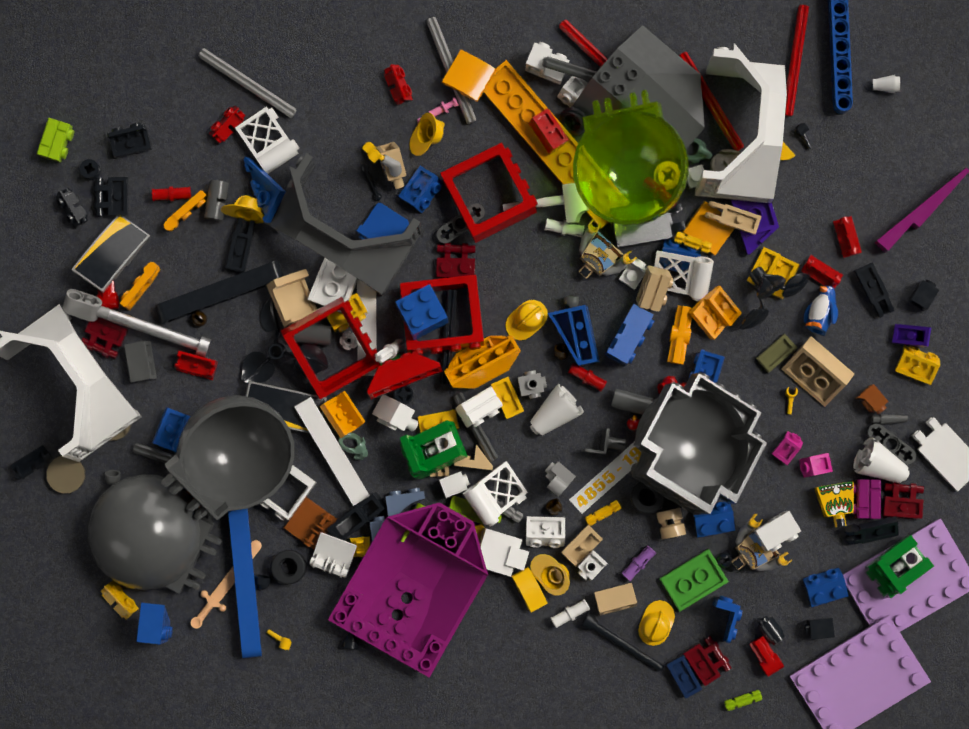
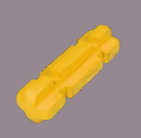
M677 232L674 238L675 243H684V246L696 250L701 249V252L709 253L712 247L710 242H702V239L690 235L685 236L681 232Z
M615 500L609 506L606 505L595 511L593 515L586 516L585 520L589 526H592L596 521H601L612 515V512L621 510V506Z

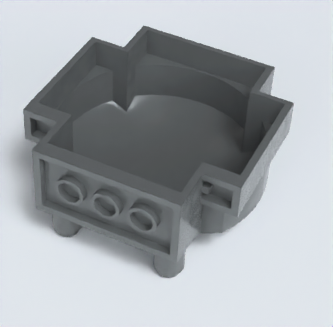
M702 372L691 374L685 387L675 382L665 384L659 397L647 407L639 421L634 446L642 453L639 462L631 467L633 478L693 515L711 514L718 498L727 504L737 503L767 442L762 440L761 435L752 432L762 412L758 411L754 404L741 400V396L725 390L724 385L709 380L710 377Z

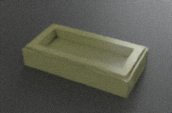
M783 334L759 355L756 360L769 373L795 351L797 347L786 334Z

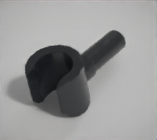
M800 123L795 131L803 139L807 149L810 150L812 146L805 134L809 128L805 123Z

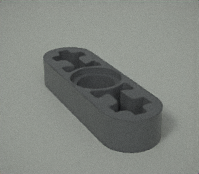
M476 203L467 209L470 215L473 213V208L481 210L479 212L480 217L476 215L472 217L477 224L483 219L485 210L482 205ZM458 214L439 228L437 239L440 243H451L468 230L467 226L464 229H458L455 226V222L458 219H463L461 214ZM452 224L453 229L458 233L454 235V232L450 233V239L448 240L446 238L441 239V232L451 230L448 226Z
M872 424L867 428V437L874 438L877 441H880L882 438L879 436L873 437L872 428H879V434L885 436V433L888 434L882 441V445L886 448L887 440L890 438L896 441L895 449L888 450L904 464H911L915 461V451L880 424ZM901 445L903 446V448H901L900 450H902L905 453L908 451L910 452V460L906 459L904 461V455L900 452H898L897 455L895 454V452L899 450Z

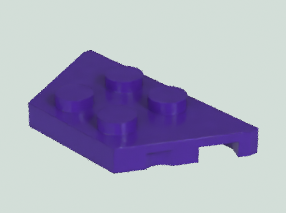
M730 199L733 207L762 216L755 235L739 230L746 254L750 255L779 228L772 202L763 203Z

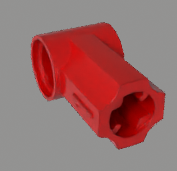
M113 280L104 293L98 290L97 297L102 300L101 306L112 310L119 309L118 294L115 292Z
M764 636L753 640L749 644L760 661L759 665L767 677L784 668L782 661L773 652Z

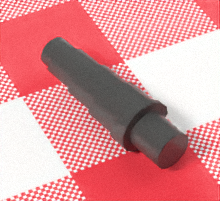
M879 414L872 415L871 421L872 423L879 424L907 422L908 416Z

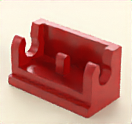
M548 108L532 117L528 123L549 155L569 141Z
M178 351V361L175 363L177 371L213 380L218 361Z

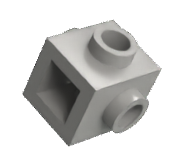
M536 370L524 372L525 376L517 378L521 397L529 396L530 399L541 397L540 393H544V388H547L545 376L541 377V373L536 374ZM530 382H535V383H536V387H534V388L530 387V386H529V383H530Z

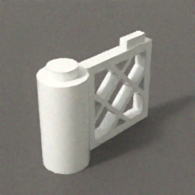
M266 106L235 128L263 170L269 174L299 154L297 150L300 148L294 139L290 141L276 121L279 117L273 108L268 109ZM265 113L270 118L269 126L258 124L259 117ZM247 125L255 126L253 137L244 135L241 129ZM257 127L268 129L266 139L256 137ZM270 131H279L282 137L277 141L269 140ZM255 140L265 142L264 149L259 153H256L253 148Z
M663 251L656 252L654 267L669 270L674 266L679 275L673 278V285L667 291L687 294L695 301H700L709 292L714 263L712 259L702 256L695 258ZM660 257L668 258L672 264L663 268L659 263ZM681 261L690 262L689 268L684 272L677 265ZM682 277L686 282V288L677 287L674 281Z
M505 461L478 483L468 488L463 495L484 526L489 525L491 527L499 521L498 517L510 506L514 503L519 505L527 498L525 494L528 492L508 462ZM503 468L508 473L507 480L499 479L500 471ZM488 480L495 481L494 491H489L484 483ZM499 482L507 484L506 494L498 492ZM511 485L517 486L520 491L518 495H510ZM497 495L505 497V505L501 508L497 504Z

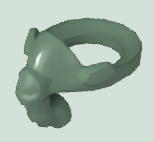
M698 138L693 141L699 145L698 152L695 155H688L685 152L682 154L683 158L692 161V163H698L700 160L712 157V153L708 151L706 143Z
M350 433L343 438L339 437L338 443L340 447L348 453L355 454V460H363L367 457L368 450L365 446L364 437L361 438L355 433ZM353 439L357 442V446L348 448L343 444V440Z

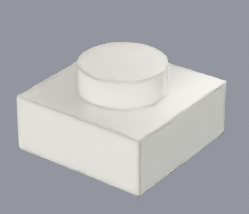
M702 164L684 170L689 189L697 186L704 170Z

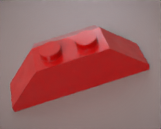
M415 352L412 354L405 353L394 361L387 360L378 367L367 390L370 399H374L413 382L442 372L439 362Z

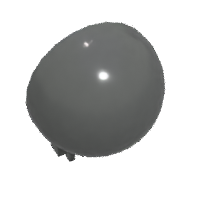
M233 395L209 401L197 409L187 420L180 433L177 454L165 463L170 473L162 480L161 484L164 487H168L177 479L178 481L170 488L169 493L176 495L185 487L195 497L186 507L188 512H193L201 504L203 505L194 514L196 520H201L208 513L216 520H219L228 511L247 509L260 504L275 494L284 484L292 469L295 455L294 440L290 428L276 410L265 402L253 397Z
M141 474L127 477L114 483L100 495L92 508L88 520L87 540L90 553L96 565L107 577L119 585L138 590H153L167 587L177 593H181L185 585L199 590L200 584L189 579V576L192 574L199 579L205 578V573L194 568L201 551L210 555H216L217 551L205 544L207 540L217 545H220L222 540L210 534L215 524L214 522L204 517L201 520L194 518L195 512L199 510L198 508L193 512L186 510L187 505L193 499L184 488L176 493V495H171L169 490L175 482L168 487H164L161 484L164 477Z

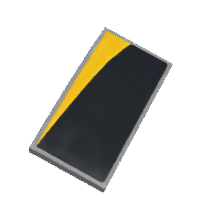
M117 216L91 244L71 270L104 293L112 281L116 280L123 269L131 263L150 238V235L125 217Z
M248 381L245 394L247 397H253L271 406L281 415L291 430L306 433L310 432L294 406L311 397L323 416L324 413L320 406L327 400L326 397L320 399L317 395Z

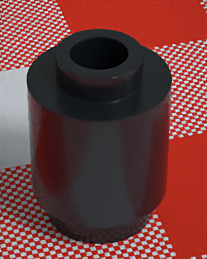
M765 616L758 622L759 626L757 629L768 643L771 642L772 645H775L785 637L783 629L772 616L769 618Z

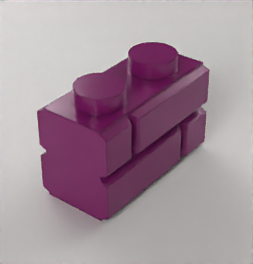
M855 480V503L852 514H855V518L881 519V480Z

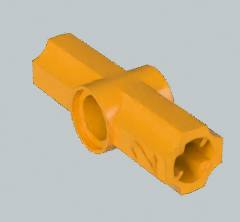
M678 305L676 308L675 321L669 338L670 348L667 358L669 363L684 364L686 348L689 345L691 336L692 316L689 314V311L692 309L691 307Z

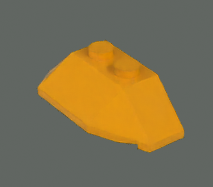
M488 336L484 338V346H481L480 349L470 350L468 347L456 353L444 372L453 388L475 389L509 371L521 350L513 336Z

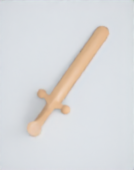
M258 540L251 542L252 559L262 547L261 542ZM234 566L211 595H208L206 590L201 591L200 595L207 599V604L197 617L191 620L193 628H200L202 626L204 618L213 607H218L221 612L226 610V606L219 602L235 583Z

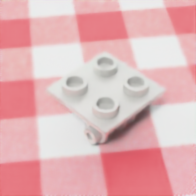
M321 532L309 564L313 568L317 567L324 572L328 571L329 574L333 573L339 575L340 578H346L357 545Z

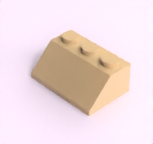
M812 336L809 337L782 368L788 376L824 407L854 376V373Z

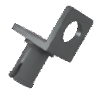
M603 428L600 451L581 448V451L602 455L606 454L608 448L624 451L625 446L618 445V443L626 444V439L610 437V429Z

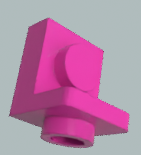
M787 431L782 441L772 452V455L788 465L801 449L803 442L797 434Z
M829 453L799 460L800 470L804 478L833 472Z

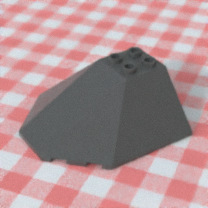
M643 25L615 50L591 78L573 104L574 108L580 107L582 112H586L585 116L589 119L587 129L626 162L679 158L705 128L701 74Z

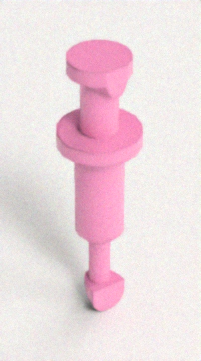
M453 97L452 101L446 104L442 101V105L429 111V113L436 117L443 112L449 113V108L459 106L456 98Z

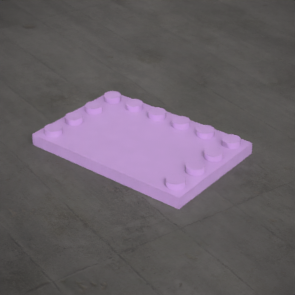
M941 518L911 534L918 543L916 546L925 558L928 557L934 567L906 587L907 590L902 594H896L892 598L883 597L877 590L879 586L876 581H871L865 573L867 571L865 566L889 548L843 574L846 587L869 626L889 615L900 632L969 592V566ZM912 553L907 554V563H913L914 555ZM900 558L893 562L891 565H889L890 568H893L894 564H897V562L900 561ZM904 567L905 569H902V571H899V573L897 572L896 576L900 575L907 568Z
M889 615L790 675L823 729H855L931 682Z

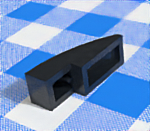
M375 492L328 527L327 530L333 537L345 540L385 510L387 505L378 493Z

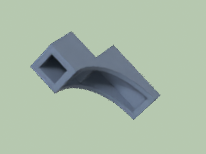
M420 488L408 489L409 493L401 494V491L389 492L390 496H385L388 517L401 513L407 506L418 500L425 499L424 491L420 492ZM385 516L373 518L374 522H370L372 542L382 526Z

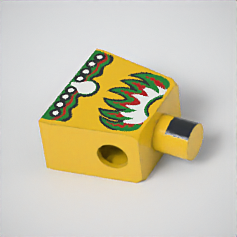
M853 481L814 487L824 517L833 516L835 527L846 526L845 514L854 512Z

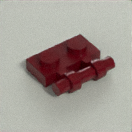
M451 243L437 245V252H445V258H437V277L449 278L475 275V259L468 258V253H475L476 245H468V243H462V245H451ZM451 252L462 253V258H451Z
M98 317L96 321H89L85 332L91 334L90 340L83 337L81 341L88 350H95L102 353V356L106 358L116 359L119 352L112 350L114 344L122 346L129 329ZM97 339L106 340V346L96 343Z
M896 482L885 483L884 490L892 491V497L884 496L883 516L922 519L924 499H916V493L923 494L924 486H917L916 483H910L909 485ZM899 492H908L909 498H899Z
M711 635L704 639L708 645L706 648L703 649L701 644L698 643L683 653L704 686L721 676L717 670L721 666L725 672L732 668L728 663L729 659L722 654L718 648L719 644L717 641L714 642ZM710 652H712L717 659L715 663H712V661L707 655Z

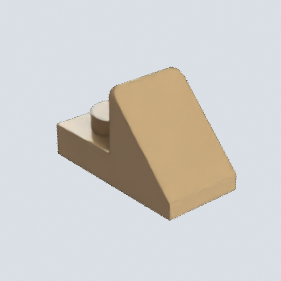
M477 445L474 460H471V456H468L454 463V466L493 470L492 464Z

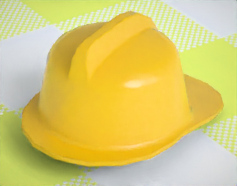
M431 113L422 115L410 138L409 145L412 154L421 156L428 150L430 145L440 142L443 137L445 123L435 119Z
M241 196L236 200L235 204L221 207V212L225 215L244 218V220L249 222L251 220L255 221V223L264 222L262 219L265 216L262 213L263 209L258 207L257 199L252 196Z
M528 300L522 303L507 318L506 330L508 334L516 340H526L531 337L547 321L548 313L545 305L537 300Z
M539 554L533 558L530 565L531 572L544 589L552 595L564 594L570 585L568 569L563 564L558 563L552 556L546 554Z
M658 600L652 602L646 608L639 624L638 632L641 640L647 645H660L667 639L675 619L674 609L669 603Z

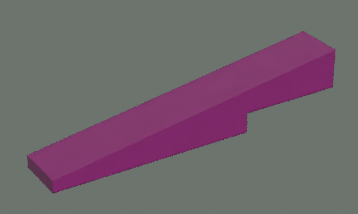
M965 168L874 243L886 253L910 226L918 229L968 174L969 169Z

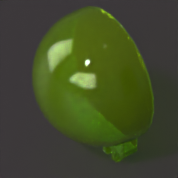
M647 90L641 91L643 101L641 105H638L637 95L633 92L630 94L631 107L613 110L610 98H605L606 112L601 113L600 103L598 100L593 101L594 115L583 117L585 132L576 148L573 160L574 182L584 204L595 215L610 223L633 226L655 221L673 208L686 188L689 175V158L685 144L677 130L663 118L661 103L658 101L650 103Z

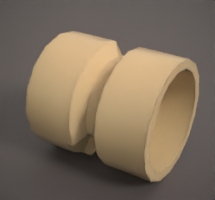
M681 508L656 513L658 523L662 525L660 528L662 539L686 534L685 526L680 521L683 518ZM668 519H673L674 524L668 525Z

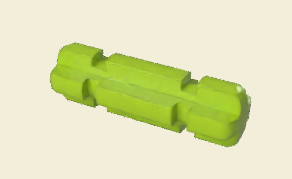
M756 690L751 692L752 694L747 693L735 697L734 700H726L724 702L726 710L731 711L735 707L740 708L752 704L753 701H761V692Z

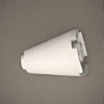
M557 384L531 419L532 425L530 428L536 435L539 433L545 435L582 415L584 411L581 405L579 407L575 405L577 400L564 386L560 387V384Z
M868 438L863 443L865 445L863 451L859 449L854 459L853 468L856 469V473L896 483L907 480L909 476L908 466L874 438Z

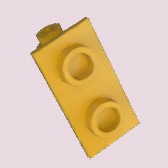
M114 581L105 585L100 591L102 597L110 605L116 601L117 605L113 609L121 618L127 620L139 609L134 600L129 598L122 587Z

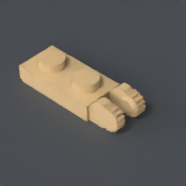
M709 201L708 206L723 211L721 216L706 212V218L719 221L720 224L753 235L756 234L762 216L727 204L723 205Z

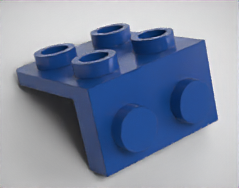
M377 203L364 224L360 225L357 229L358 238L362 240L402 234L408 227L409 221L384 204Z
M720 595L719 599L714 597L712 605L730 611L723 641L730 643L731 640H735L737 634L735 625L736 621L741 619L742 610H740V605L732 603L733 599Z

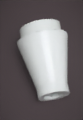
M891 75L873 79V90L894 94L895 92H900V76Z

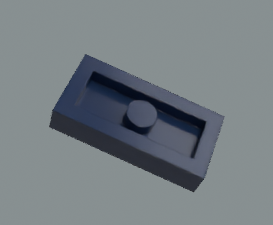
M684 655L666 664L685 699L702 690Z

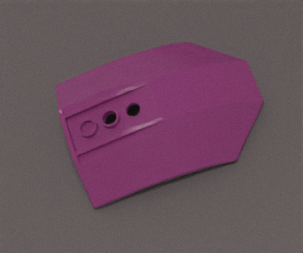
M440 502L386 517L328 620L430 678L447 645L488 576L474 522ZM405 531H410L405 541L401 542ZM405 592H409L413 597L409 604H405L401 600V596ZM395 609H399L403 613V617L399 621L392 618V612Z

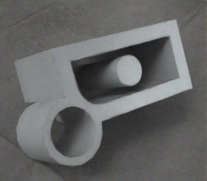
M552 462L545 470L547 473L545 477L550 481L547 488L557 497L563 493L576 477L560 462L556 464Z

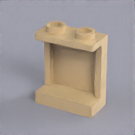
M306 269L274 279L266 285L284 327L290 326L318 310L315 303L308 301L310 291L305 278L309 274Z

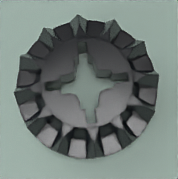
M573 106L565 108L559 116L560 123L572 136L582 135L588 128L589 119L586 118V112H582L580 107L574 108ZM574 116H576V121H577L578 123H576V124L573 126V120H572V118H573Z

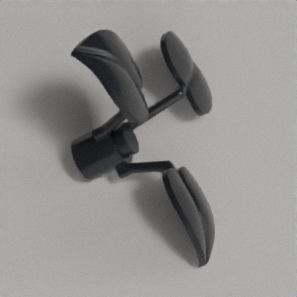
M762 267L755 268L749 277L755 283L754 288L757 291V297L761 305L747 314L739 328L749 329L761 324L769 313V310L765 308L763 299L780 289L783 290V297L796 295L806 286L810 274H796L786 282V279L782 276L767 274Z
M272 297L264 304L260 320L265 330L273 331L276 329L274 344L268 349V358L262 352H252L246 356L241 381L246 383L248 381L262 383L269 380L275 371L274 365L269 362L271 359H280L284 355L294 356L293 352H287L285 346L278 343L279 329L286 327L283 326ZM305 343L300 346L315 374L328 368L327 357L317 345ZM296 359V369L301 374L306 375Z

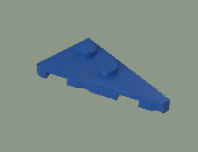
M245 157V168L247 172L251 173L253 180L250 183L257 198L258 207H262L265 215L262 219L266 223H271L286 191L253 159Z

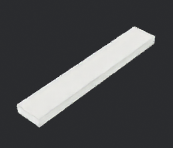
M310 397L294 406L353 506L370 496L313 399Z

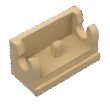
M587 525L561 553L577 567L603 539Z
M632 583L594 592L600 616L637 606Z

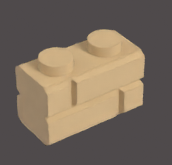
M647 266L636 297V302L640 308L659 312L661 307L665 306L667 301L666 292L673 285V278L668 270Z

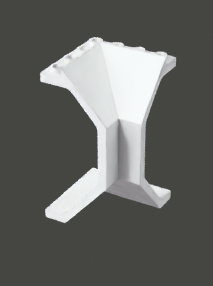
M735 43L732 50H729L727 47H718L713 50L706 74L744 78L761 92L758 135L723 171L703 170L695 189V196L771 203L774 199L783 145L787 96L785 65L749 62Z
M59 304L18 334L0 331L2 338H0V357L9 360L30 344L45 346L52 351L77 387L73 438L58 451L62 457L80 462L140 419L141 415L129 404L103 372L74 330L70 322L71 316L65 313Z

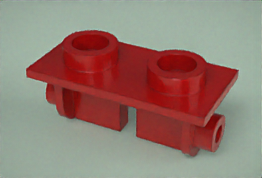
M391 64L390 67L384 69V76L388 86L394 84L396 86L390 90L394 102H397V105L405 103L404 100L412 101V91L410 86L406 84L404 70L399 65Z
M236 106L229 107L223 113L224 117L220 122L216 121L210 128L209 134L213 137L217 135L215 139L219 143L225 142L233 133L228 128L230 125L235 128L245 120L244 117L246 115L241 110L237 113L239 108Z
M852 216L833 221L843 258L862 253Z
M810 255L801 270L803 273L810 274L811 278L822 285L832 286L834 289L838 286L843 274Z

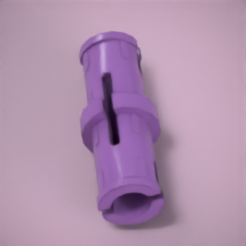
M647 545L637 557L632 559L633 561L622 574L631 581L641 569L645 568V565L656 555V552Z

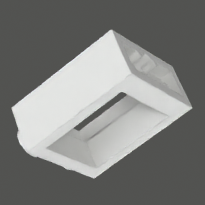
M292 465L290 474L307 485V487L290 511L286 512L269 498L260 503L266 509L270 507L276 511L275 515L283 521L285 518L291 519L317 483L294 465Z

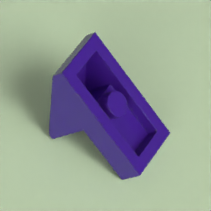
M895 324L892 343L912 345L918 348L928 347L931 328Z

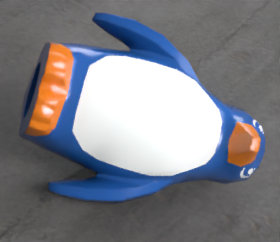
M820 286V294L806 308L803 319L808 330L825 336L830 324H835L838 318L836 292L832 286Z

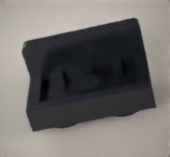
M141 123L131 124L130 128L127 129L122 127L114 128L111 130L112 132L107 133L114 158L152 150L147 127L141 125Z

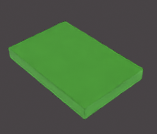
M709 549L659 578L679 612L729 582Z

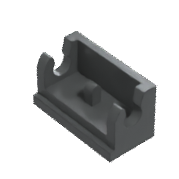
M151 341L125 344L130 382L157 379Z

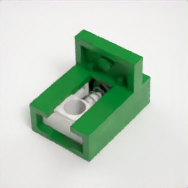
M446 420L415 436L404 435L400 437L402 454L407 459L409 472L414 478L423 479L468 457L455 423ZM445 440H448V446L444 449L443 443Z
M912 535L905 536L865 566L867 569L866 575L871 581H876L879 586L877 590L883 597L892 598L896 594H902L907 590L906 587L934 567L928 557L925 558L916 546L918 543ZM909 553H912L915 557L914 562L911 564L906 561V556ZM900 558V561L897 562V564H894L893 568L891 569L889 565H891L893 562ZM904 567L907 568V569H906L904 572H902L900 575L896 576V573H897V572L899 573V571H902V569H905Z

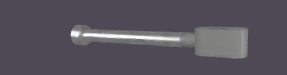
M70 289L66 293L62 309L69 315L87 321H96L100 317L196 350V355L206 356L211 339L201 337V340L103 307L101 306L102 300L100 298L76 289Z

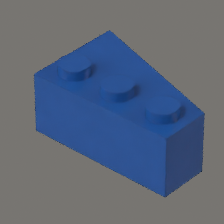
M633 304L605 355L624 366L627 363L631 364L636 355L633 353L637 346L640 347L645 339L643 336L645 330H650L654 323L652 319L653 314Z
M587 305L548 313L578 366L600 362Z
M141 603L137 642L151 644L167 642L169 638H172L173 627L170 626V619L165 605Z

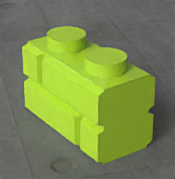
M48 118L37 155L61 163L62 159L67 157L68 148L66 146L68 141L73 139V127L68 123Z

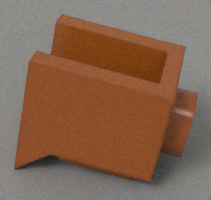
M874 384L867 387L854 398L863 400L861 403L869 412H876L878 415L887 408L885 404L889 402Z

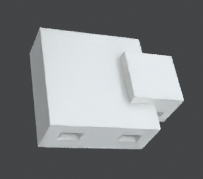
M483 528L479 543L487 570L510 577L513 568L524 570L529 552L520 549L522 539Z

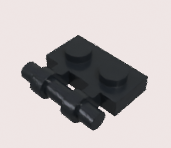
M108 177V185H103V178H96V185H94V192H96V202H94L96 216H104L103 209H108L109 216H129L128 177ZM103 192H108V202H103Z

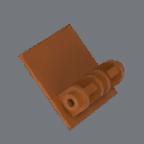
M306 497L284 529L315 550L320 533L327 534L329 532L327 528L334 524L337 518Z

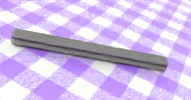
M431 17L426 22L445 70L448 72L453 59L436 17ZM453 89L466 123L475 122L476 117L469 99Z
M205 48L201 50L198 56L202 60L288 117L292 118L297 110Z

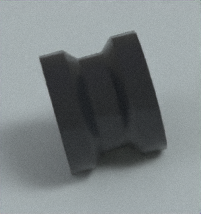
M87 159L81 163L80 172L86 179L95 180L100 176L101 168L94 160Z
M406 385L396 389L394 396L397 401L407 404L412 401L414 393L412 388Z

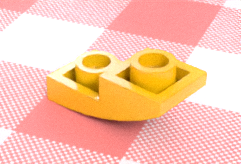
M529 567L512 575L518 592L522 595L531 613L548 604Z

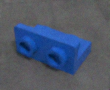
M419 166L398 197L413 206L420 213H423L429 207L433 197L441 190L443 181L432 172Z

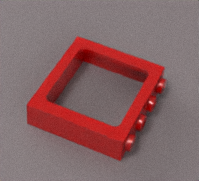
M502 143L440 173L475 243L537 213V200L534 195L530 196L527 190L530 188L527 181L519 176L521 170L518 164H513L510 159L513 157L508 147L505 148ZM499 156L522 196L523 202L480 224H476L453 179Z
M476 275L400 283L401 298L429 284L434 292L468 288L473 333L469 336L417 341L413 339L404 322L408 353L412 354L415 352L423 355L424 352H431V354H440L442 350L458 352L462 350L461 348L469 347L470 350H476L484 346Z
M342 296L281 330L284 339L320 399L381 366L379 361H375V354L378 351L376 348L372 350L369 344L372 342L367 332L362 333L360 329L363 326L358 316L353 317L351 313L353 308L348 300L344 301ZM341 311L366 355L361 360L320 381L294 336L332 313Z

